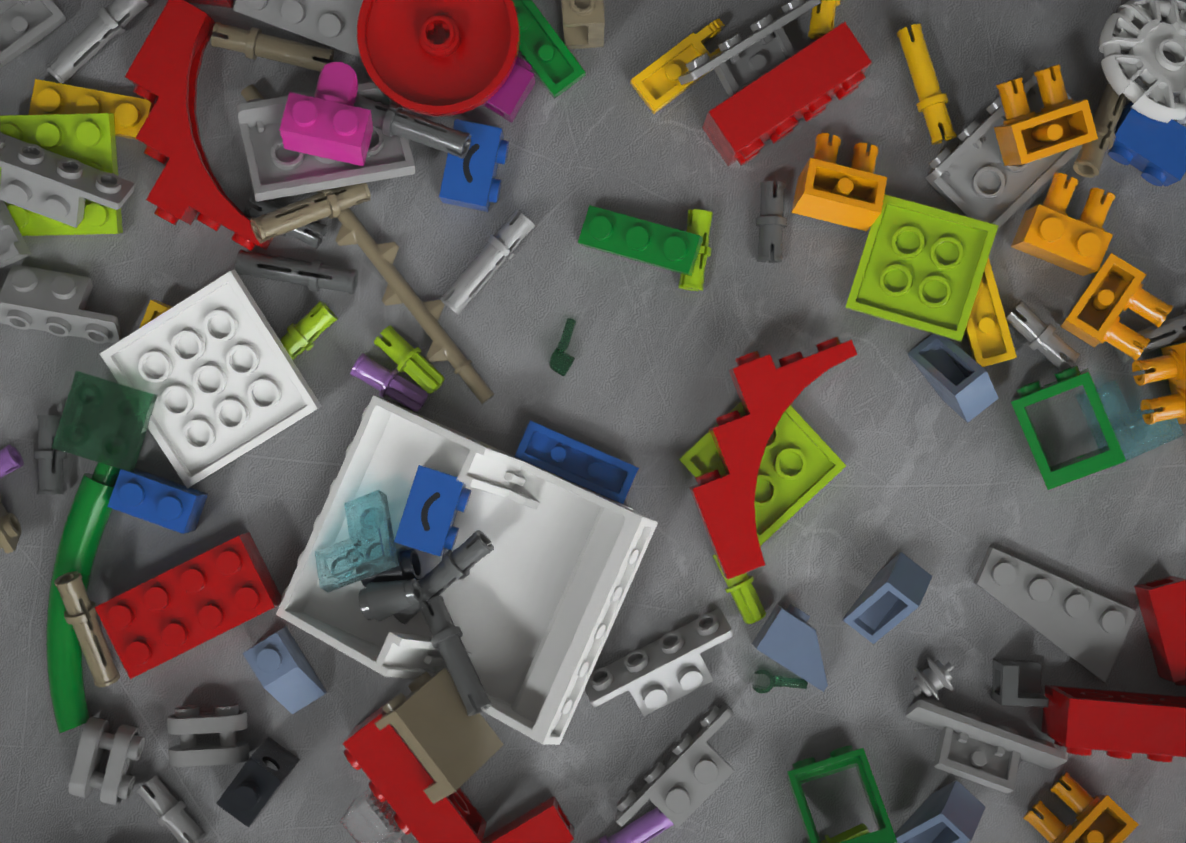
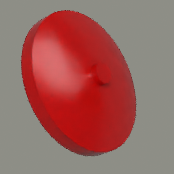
M363 0L357 22V42L360 57L367 73L375 85L389 99L409 111L427 116L443 117L470 111L485 103L499 91L515 65L520 44V29L517 12L512 0Z

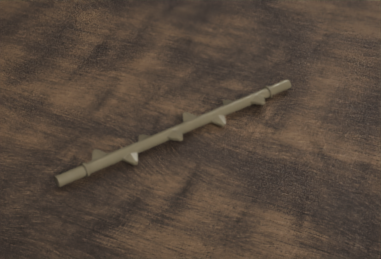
M253 84L247 86L241 92L246 101L256 98L264 99ZM350 208L340 211V216L337 218L342 223V226L335 239L336 243L339 246L358 244L388 283L382 302L386 306L404 303L432 339V344L426 359L430 363L449 361L455 369L454 373L460 375L481 404L493 397V392L471 365L472 361L466 359L438 323L444 308L443 302L441 300L422 302L393 265L399 250L398 244L396 242L377 244Z

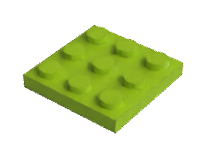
M114 113L0 116V132L29 144L38 145L42 149L78 160L85 165L118 176ZM85 199L84 217L77 228L4 201L22 236L123 233L121 208L115 210Z
M884 194L882 212L870 227L846 308L961 342L999 225Z
M741 401L730 411L738 410L740 417L746 415ZM791 405L783 413L771 434L758 470L754 504L756 530L760 546L846 467L844 462ZM710 430L678 459L695 478L718 469L720 475L726 473Z

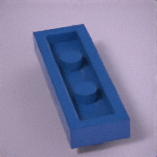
M531 420L514 456L621 504L624 503L639 469L634 465Z

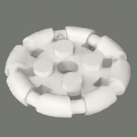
M1130 0L1121 5L1117 13L1109 16L1101 31L1099 51L1104 53L1101 66L1107 81L1118 96L1123 93L1134 104L1131 108L1140 114L1164 123H1168L1171 119H1176L1179 124H1186V2L1182 0ZM1121 50L1129 51L1127 55L1121 54ZM1163 51L1171 53L1177 63L1169 61L1164 56ZM1137 78L1149 87L1147 91L1135 82ZM1176 96L1179 97V103H1174Z

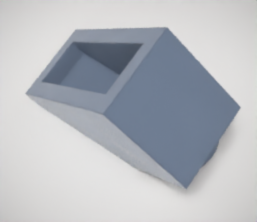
M931 334L908 353L909 358L942 400L967 423L999 399L987 370L949 338Z
M900 552L876 574L846 613L843 621L871 643H876L920 606L932 575Z
M777 604L752 642L753 646L824 692L828 684L816 630L807 623L810 616L792 604L788 606L787 610Z
M286 626L242 653L263 688L291 714H294L327 693Z
M956 780L932 793L895 833L897 843H968L972 841L986 807Z

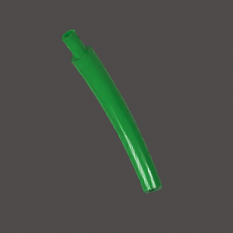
M108 439L105 441V446L93 474L84 473L62 531L51 577L46 623V658L51 702L59 734L87 723L90 716L84 688L81 646L73 626L65 620L64 612L66 608L54 581L65 573L78 571V573H81V579L86 592L88 591L97 550L113 511L112 508L107 506L119 472L131 450L126 445L121 447V443Z

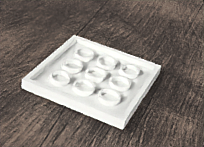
M236 270L227 272L100 353L102 359L187 489L321 407L320 402Z

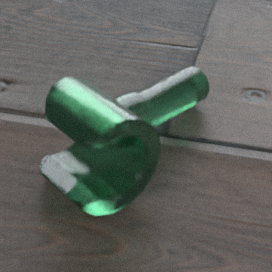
M570 318L566 320L560 342L549 361L550 368L562 376L566 375L575 360L573 356L565 352L570 344L576 320Z
M760 667L754 672L755 674H765L770 679V683L767 686H752L758 693H767L773 687L807 689L808 682L804 679L774 675L766 667Z

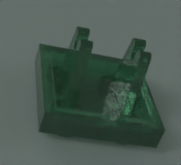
M76 371L52 448L132 472L135 469L158 395L85 372Z

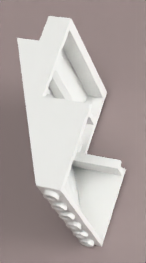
M373 395L369 405L362 414V421L356 435L346 450V457L341 469L330 486V493L321 514L318 515L314 522L313 532L305 550L298 558L297 568L289 586L282 594L281 604L276 615L385 677L416 679L425 671L430 676H433L444 667L448 670L439 649L434 648L430 641L433 635L421 611L407 624L399 622L394 615L380 622L375 619L367 620L364 617L359 605V592L366 587L361 582L359 566L401 547H405L406 550L414 549L395 543L394 540L418 465L458 477L457 480L466 484L465 488L471 490V495L465 512H457L453 526L459 528V532L452 552L477 530L483 532L490 539L491 543L489 544L494 546V550L478 561L470 569V574L463 580L459 578L439 596L443 597V602L454 625L460 627L463 633L461 637L463 645L488 699L492 703V706L485 710L484 707L481 709L483 712L542 745H560L658 522L633 511L628 506L400 405ZM415 549L421 564L422 578L442 561V556L439 557Z

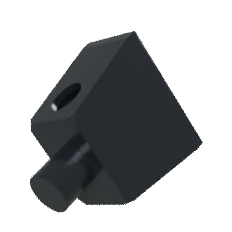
M268 737L250 756L216 804L245 826L250 827L300 759ZM263 759L272 762L278 770L269 768L263 762Z

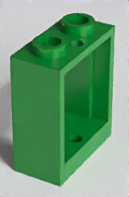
M1076 365L1054 374L1056 378L1054 382L1041 386L1038 380L1016 389L1018 396L1013 397L1011 400L1013 409L1048 490L1126 462L1121 444L1088 368L1080 371ZM1083 385L1108 445L1051 466L1026 406Z
M852 745L844 746L831 751V758L816 762L815 758L811 757L792 764L794 770L787 772V780L809 843H821L801 784L856 767L878 830L839 843H897L864 748L853 750Z

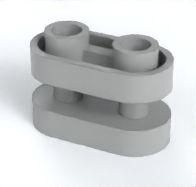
M238 703L215 705L214 711H199L198 705L176 707L175 714L167 716L168 734L180 735L181 745L172 746L168 749L169 765L172 767L228 765L247 761L249 759V743L246 741H236V731L248 728L247 711L239 710ZM220 733V742L197 743V734Z
M90 717L80 738L69 783V794L88 798L93 788L101 789V802L118 806L122 799L128 800L132 793L135 776L130 774L134 760L138 761L141 756L145 738L140 736V729L138 727L122 724L119 727L116 735L108 733V720ZM104 749L111 751L105 773L99 772Z

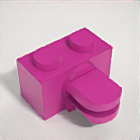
M343 62L326 64L320 72L314 97L289 92L279 129L285 149L364 166L373 133L371 110L354 106L359 86L355 70Z

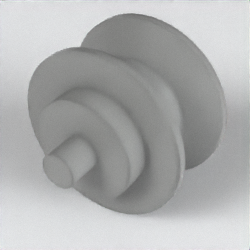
M928 657V668L923 672L913 668L916 674L913 680L917 686L912 689V692L916 697L923 693L927 698L933 696L939 701L938 690L942 687L950 690L954 689L950 683L953 677L949 673L954 669V666L950 662L943 665L939 660L934 663Z

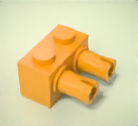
M1060 64L1033 72L1034 76H1036L1044 107L1040 108L1041 112L1038 113L1030 111L1022 77L996 85L1006 116L1003 125L994 127L1004 166L1023 165L1098 139L1088 99L1073 101V98L1068 99Z
M829 133L818 134L815 140L813 158L810 157L798 176L791 213L868 231L882 212L887 177L874 174L876 157L879 151L878 147L871 144L869 152H866L868 143L855 144L850 168L836 164L838 149L841 143L840 137L833 135L831 142H828Z
M1054 173L1043 205L1038 204L1025 211L1011 247L1081 276L1098 272L1113 234L1106 232L1102 226L1116 196L1110 192L1103 195L1105 190L1091 188L1080 219H1074L1065 212L1079 181L1074 177H1070L1067 180L1068 175L1063 173Z
M1111 253L1060 327L1094 348L1099 343L1103 344L1106 341L1136 361L1151 340L1119 322L1121 311H1126L1129 308L1159 328L1174 306L1165 303L1142 289L1144 284L1141 282L1147 274Z
M1186 343L1161 348L1163 356L1134 361L1132 363V372L1145 370L1144 374L1133 376L1138 385L1142 386L1147 383L1168 379L1171 395L1141 401V411L1154 409V412L1142 415L1144 422L1151 425L1155 422L1177 418L1178 425L1186 424Z
M1068 772L1058 779L1061 783L1055 782L1050 791L1054 792L1077 814L1075 816L1077 820L1072 825L1068 824L1066 826L1041 800L1031 807L1041 816V819L1032 810H1029L1023 816V819L1028 821L1049 843H1122L1139 825L1108 795L1092 797Z

